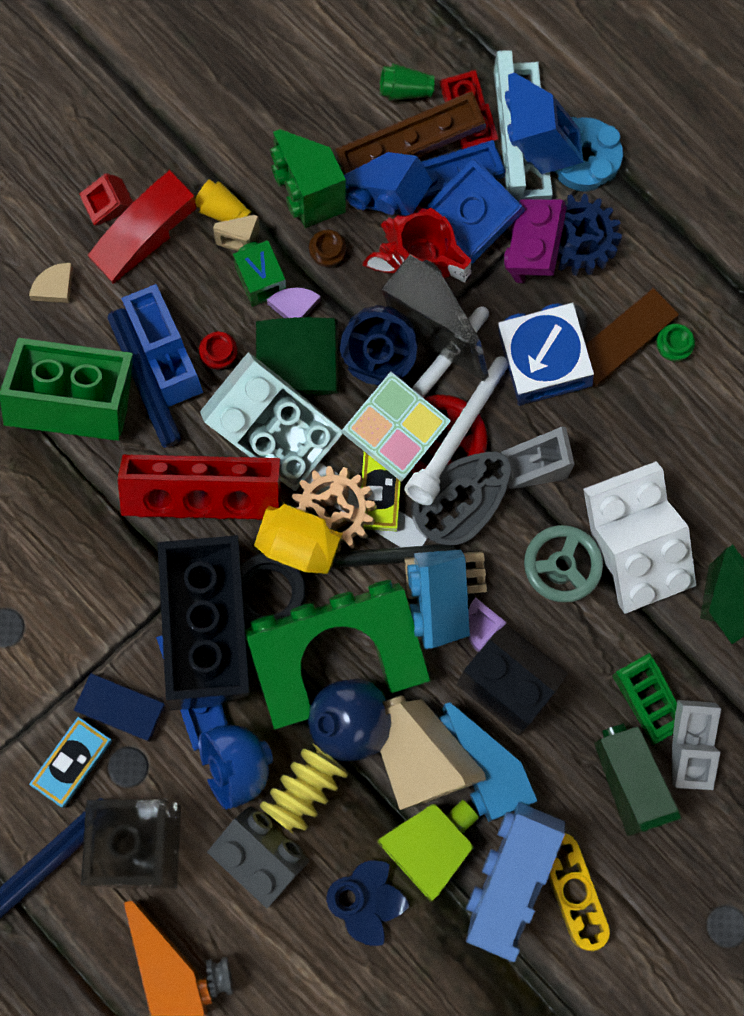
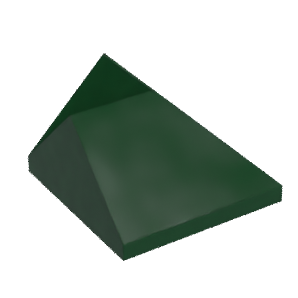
M733 544L726 548L708 566L700 619L716 622L731 644L744 637V559Z

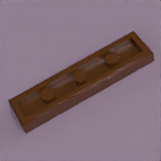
M471 91L338 147L335 150L344 174H347L387 152L419 157L484 130L487 127L474 94Z

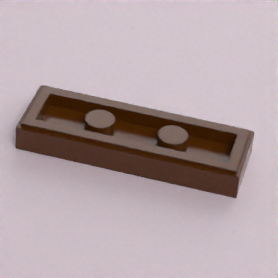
M654 288L586 344L594 372L592 386L594 389L652 341L665 326L672 324L678 318L679 314Z

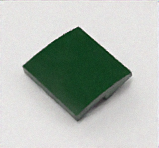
M296 317L256 321V358L303 397L339 393L338 320L323 317Z

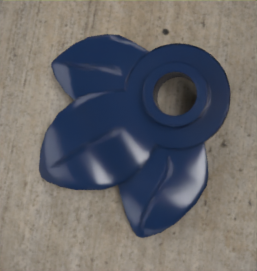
M367 861L358 865L350 877H343L332 883L326 898L330 911L336 917L345 920L349 935L356 941L370 946L383 945L384 930L382 922L398 917L409 907L408 901L399 890L385 884L388 878L389 864L381 861ZM344 890H350L355 895V902L349 907H345L339 902V895Z

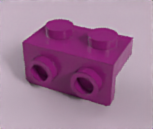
M520 199L519 203L526 210L511 224L513 235L511 245L504 254L505 268L516 283H525L526 275L554 276L567 206L563 200Z

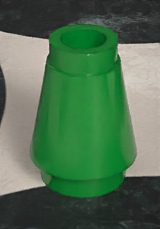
M392 63L391 67L383 66L380 76V96L388 97L389 101L432 97L435 83L434 75H428L427 73Z

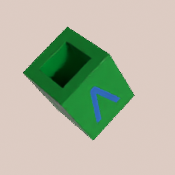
M268 240L262 243L251 242L245 244L238 252L233 253L236 272L252 307L267 302L273 294L286 289V279Z

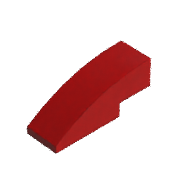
M170 170L167 171L142 193L112 224L88 254L89 259L114 284L170 238L169 231L197 209L195 196Z

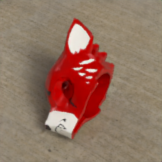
M419 205L411 215H399L394 219L389 217L386 221L384 220L381 227L386 234L385 237L388 243H382L379 248L380 252L371 253L363 261L364 267L386 273L402 274L423 283H435L449 276L466 283L471 277L472 260L456 244L450 222L445 216H441L439 212L431 207L424 209Z

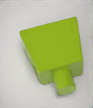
M461 800L447 815L433 803L384 835L378 841V844L428 900L433 901L474 847L463 833L479 817L464 800Z

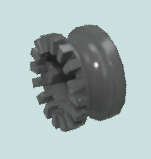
M228 956L222 957L219 963H214L212 959L206 960L207 974L210 975L207 977L208 980H211L209 987L212 999L217 998L220 992L233 995V982Z

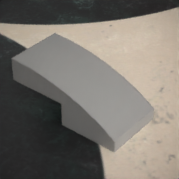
M677 700L672 742V785L675 788L714 789L720 751L714 746L721 707L716 703Z

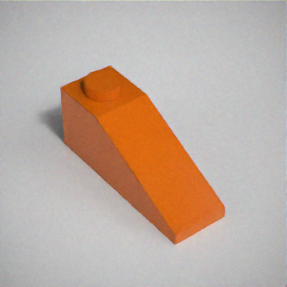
M137 901L125 902L126 915L151 1016H205L208 1013L206 1005L212 1004L207 979L199 980L197 970Z

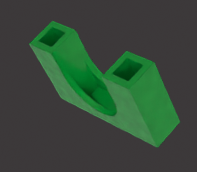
M391 580L380 581L368 586L369 592L353 596V592L341 593L329 598L330 604L317 608L314 607V604L301 605L290 610L291 616L278 620L275 619L274 615L262 617L252 621L251 628L245 629L274 730L308 719L310 703L301 676V660L310 641L319 633L330 628H355L373 640L385 683L391 693L430 681L418 637L414 636L415 626L404 588L399 583L392 584Z

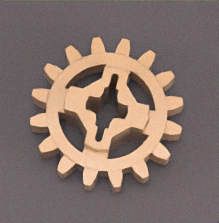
M327 466L326 476L321 477L316 470L312 471L314 481L309 484L301 480L299 484L304 489L303 494L292 495V499L299 504V507L296 508L307 513L308 510L312 511L318 517L325 519L328 528L335 531L346 524H351V527L341 532L343 535L337 552H340L341 543L343 542L354 548L355 541L353 538L356 535L364 539L368 536L363 526L365 524H375V520L368 515V512L377 509L376 503L374 501H366L373 494L371 488L367 486L360 489L363 478L357 474L350 480V472L345 467L342 468L339 475L335 474L331 466ZM330 486L329 490L319 495L316 494L320 489ZM349 489L356 494L359 508H355V506L348 503ZM337 502L343 511L340 513L333 512L330 517L322 507H333Z

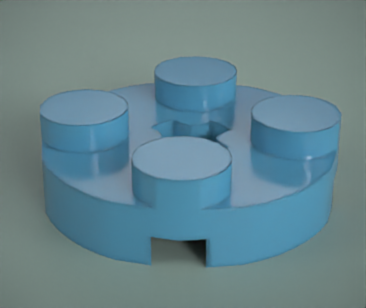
M571 117L580 128L582 148L590 149L595 156H589L588 161L555 170L554 172L558 175V180L563 185L578 191H592L598 189L599 185L605 184L608 180L610 182L619 170L623 157V148L619 140L620 134L615 127L607 125L600 120Z

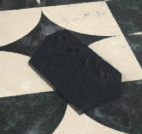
M238 535L157 542L166 702L171 711L213 707L250 695Z

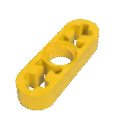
M565 833L561 846L568 845L570 847V853L565 855L568 868L577 864L579 872L567 873L557 879L555 871L564 869L559 858H555L548 878L572 942L582 950L596 951L607 943L610 934L609 926L579 845L571 835ZM571 879L581 881L586 889L585 898L578 904L568 902L563 894L565 883ZM592 904L594 912L586 913L588 922L591 925H598L600 928V932L595 934L596 941L592 944L588 938H580L579 931L584 929L581 916H576L572 919L570 914L571 910H582Z

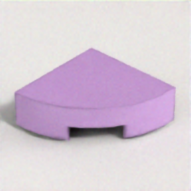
M287 288L273 294L267 300V304L283 318L306 317L321 301V297L308 289Z
M475 597L468 610L470 630L468 638L474 649L479 652L506 622Z

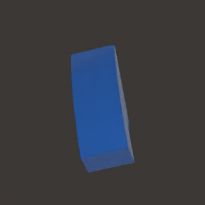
M157 284L122 297L124 307L167 406L170 407L203 393L198 375Z

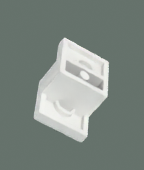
M657 461L583 489L592 538L600 549L603 562L614 577L618 605L624 614L696 586L689 526L667 500L664 472Z

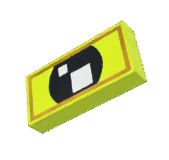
M364 452L363 483L361 488L367 486L371 488L373 494L366 501H374L377 509L368 512V515L375 520V524H365L363 529L397 532L401 481Z

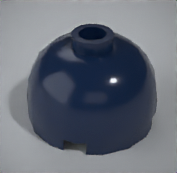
M376 305L364 308L350 319L342 333L340 352L345 363L348 365V370L354 377L368 384L380 385L390 372L398 378L408 374L416 360L418 340L414 325L404 313L393 307Z
M360 678L336 681L322 689L311 704L308 717L309 732L315 745L323 753L339 761L362 760L381 751L389 738L392 723L391 715L385 713L382 701H386L383 693L373 683Z

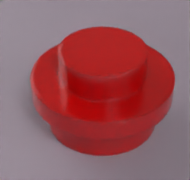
M212 332L203 338L199 346L201 360L212 369L229 367L235 361L238 353L235 340L225 332Z

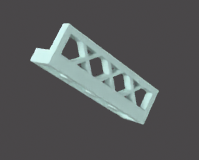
M497 51L494 77L503 166L506 171V190L518 202L520 199H552L550 172L541 174L532 163H528L521 150L511 144L507 132V126L511 124V113L505 101V92L509 90L508 74L514 72L518 75L530 74L531 82L541 87L538 62L513 63L512 51ZM529 170L542 179V189L525 190V174Z

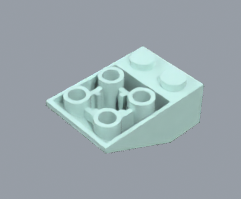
M249 352L200 411L207 425L249 457L280 458L281 481L294 491L300 486L299 482L307 478L342 435L340 427Z

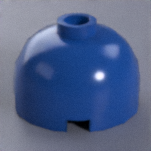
M232 724L217 726L199 735L198 745L202 766L209 764L214 779H207L220 805L224 809H232L255 799L266 786L269 776L268 765L273 762L272 753L267 742L264 740L260 742L258 737L249 729Z

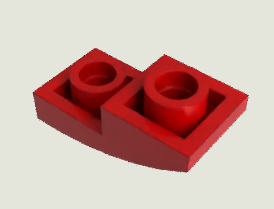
M476 70L441 79L439 84L445 102L472 91L486 123V129L458 140L461 148L465 149L491 140H498L489 103L485 104Z

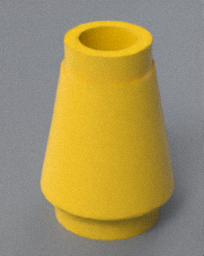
M208 179L195 198L196 206L200 208L199 213L220 222L250 216L252 212L220 181L215 183Z

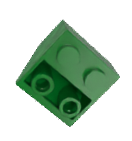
M281 129L274 131V147L270 148L274 165L271 166L278 186L285 185L289 196L286 197V202L293 218L300 217L304 228H308L345 213L346 179L331 148Z

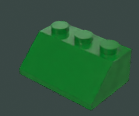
M18 338L0 390V405L4 426L119 441L127 414L133 353Z

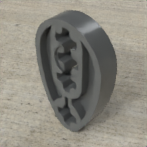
M493 451L473 454L446 465L439 476L440 491L431 505H422L412 500L411 514L418 531L429 541L441 545H458L472 539L488 523L506 492L511 472L510 462L507 457L502 453ZM486 460L489 463L498 461L501 465L497 470L500 474L499 479L492 476L478 483L477 481L484 475L483 473L487 469L484 462ZM457 486L462 489L470 487L473 491L469 495L472 501L470 505L466 502L458 504L455 507L458 515L455 518L451 515L445 516L440 522L443 526L441 531L436 528L431 530L426 528L425 525L429 521L426 514L429 511L433 515L439 513L443 509L440 503L443 498L447 502L454 500L458 495L455 490Z

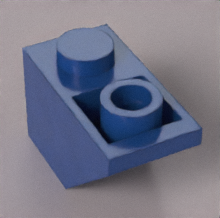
M387 152L344 175L346 179V199L353 207L359 210L382 211L388 215L413 214L433 182L418 156Z

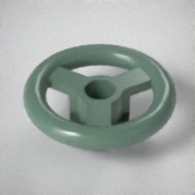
M557 525L544 529L531 540L526 549L524 568L530 584L540 595L555 602L567 603L586 597L596 588L603 571V559L597 543L586 532L573 526ZM556 537H566L561 551L553 553L548 560L536 561L540 548L547 541ZM578 542L586 548L591 559V571L587 580L577 570V562L573 557ZM556 561H566L569 565V570H560L556 565ZM545 573L548 579L556 584L571 582L576 589L569 591L553 589L542 581L539 574Z

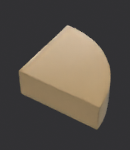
M56 264L44 270L35 279L29 294L31 301L69 303L73 273L72 264Z

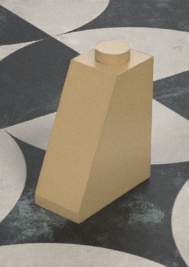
M399 696L383 702L385 713L391 715L392 723L389 738L380 752L400 810L422 805L487 780L484 771L422 699L406 702L404 696Z

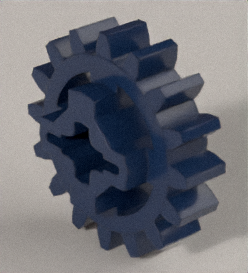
M572 194L567 196L565 203L567 208L560 239L563 247L561 244L559 245L557 260L560 261L559 271H563L566 266H570L574 276H577L580 268H585L587 274L592 275L595 264L604 269L608 263V258L614 259L618 250L616 246L619 245L622 235L616 232L621 223L620 220H610L614 211L612 207L604 211L600 208L602 199L598 198L591 204L588 203L587 194H583L580 202H576ZM579 232L583 233L581 237L577 236Z

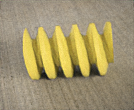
M315 744L313 746L316 752L307 749L301 751L306 765L296 762L291 764L290 767L296 778L285 775L280 778L286 791L272 788L270 791L276 804L273 805L263 801L260 804L264 812L293 835V827L304 831L308 828L302 818L303 814L312 817L318 815L312 804L313 801L323 804L328 802L322 791L323 788L337 791L338 786L332 777L338 775L347 778L348 776L344 767L331 756L323 753Z

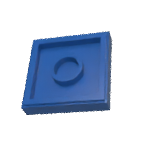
M475 157L424 208L429 209L431 207L439 212L441 216L447 218L454 231L456 244L472 260V264L526 210Z

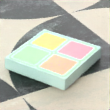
M390 372L346 424L341 433L402 482L451 420L395 374Z

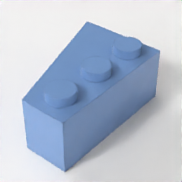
M518 802L514 814L510 812L505 813L497 834L503 837L498 851L490 849L482 868V873L487 874V878L482 888L474 887L466 906V910L472 912L466 942L515 963L520 950L518 949L519 938L526 922H531L535 912L532 908L542 885H545L563 840L565 821Z

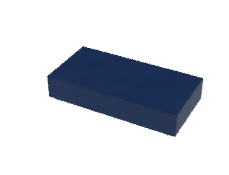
M90 673L74 711L150 742L165 704Z

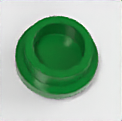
M670 324L659 332L656 346L659 353L665 359L682 361L691 355L695 347V339L692 332L686 326Z

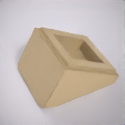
M252 215L215 223L213 230L216 244L238 251L245 244L256 242L260 230L258 216Z

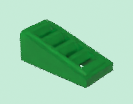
M648 653L612 675L614 681L652 745L672 735L677 702L652 655ZM645 671L648 678L633 686L630 678ZM653 685L657 692L640 700L637 693ZM661 699L665 706L648 715L645 708ZM670 713L673 720L656 730L652 722Z

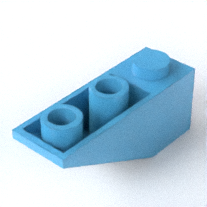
M452 703L444 704L442 708L444 715L439 717V720L484 771L487 779L474 784L475 792L470 793L478 816L480 817L485 814L487 821L490 822L503 817L506 812H515L518 802L527 806L536 803L537 798L522 763Z

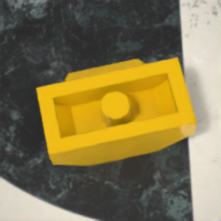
M283 504L278 509L268 506L254 546L266 557L308 573L328 574L332 568L343 534L329 529L325 519L292 506Z

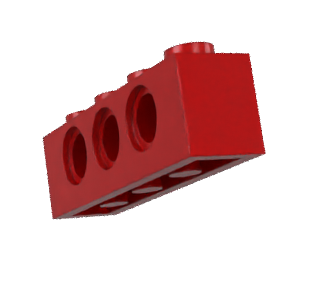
M122 455L117 478L121 516L262 520L268 506L280 508V458Z

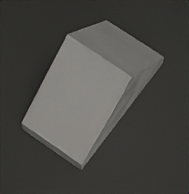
M559 427L501 452L510 462L511 472L508 486L511 489L567 480L574 467L566 427Z

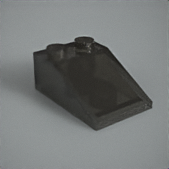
M409 255L381 289L387 306L393 307L406 315L414 325L418 342L485 382L489 374L480 339L443 278L442 272L434 263L428 260L422 262Z

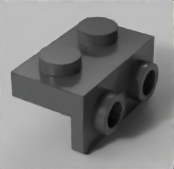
M249 806L234 818L207 851L211 857L267 909L310 862L297 843L287 839L272 825L267 815L257 811L252 806Z

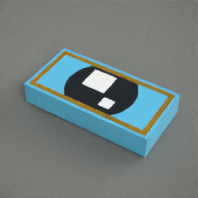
M77 717L29 785L60 807L65 808L112 743V740Z

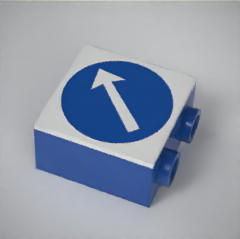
M560 303L544 307L540 312L528 315L524 313L514 314L498 323L499 338L508 363V370L518 406L593 386L594 372L573 303L566 305Z

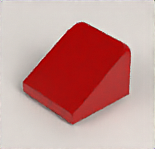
M107 173L79 193L93 224L96 226L121 216L133 203L123 180L120 177Z

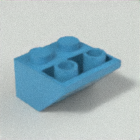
M462 550L414 553V564L407 565L409 589H411L412 597H417V604H410V612L415 626L414 636L421 637L425 649L435 648L470 636L466 562Z

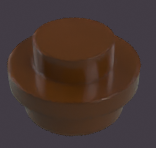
M322 230L316 233L309 243L310 257L316 264L323 267H332L339 264L346 254L344 238L333 230Z

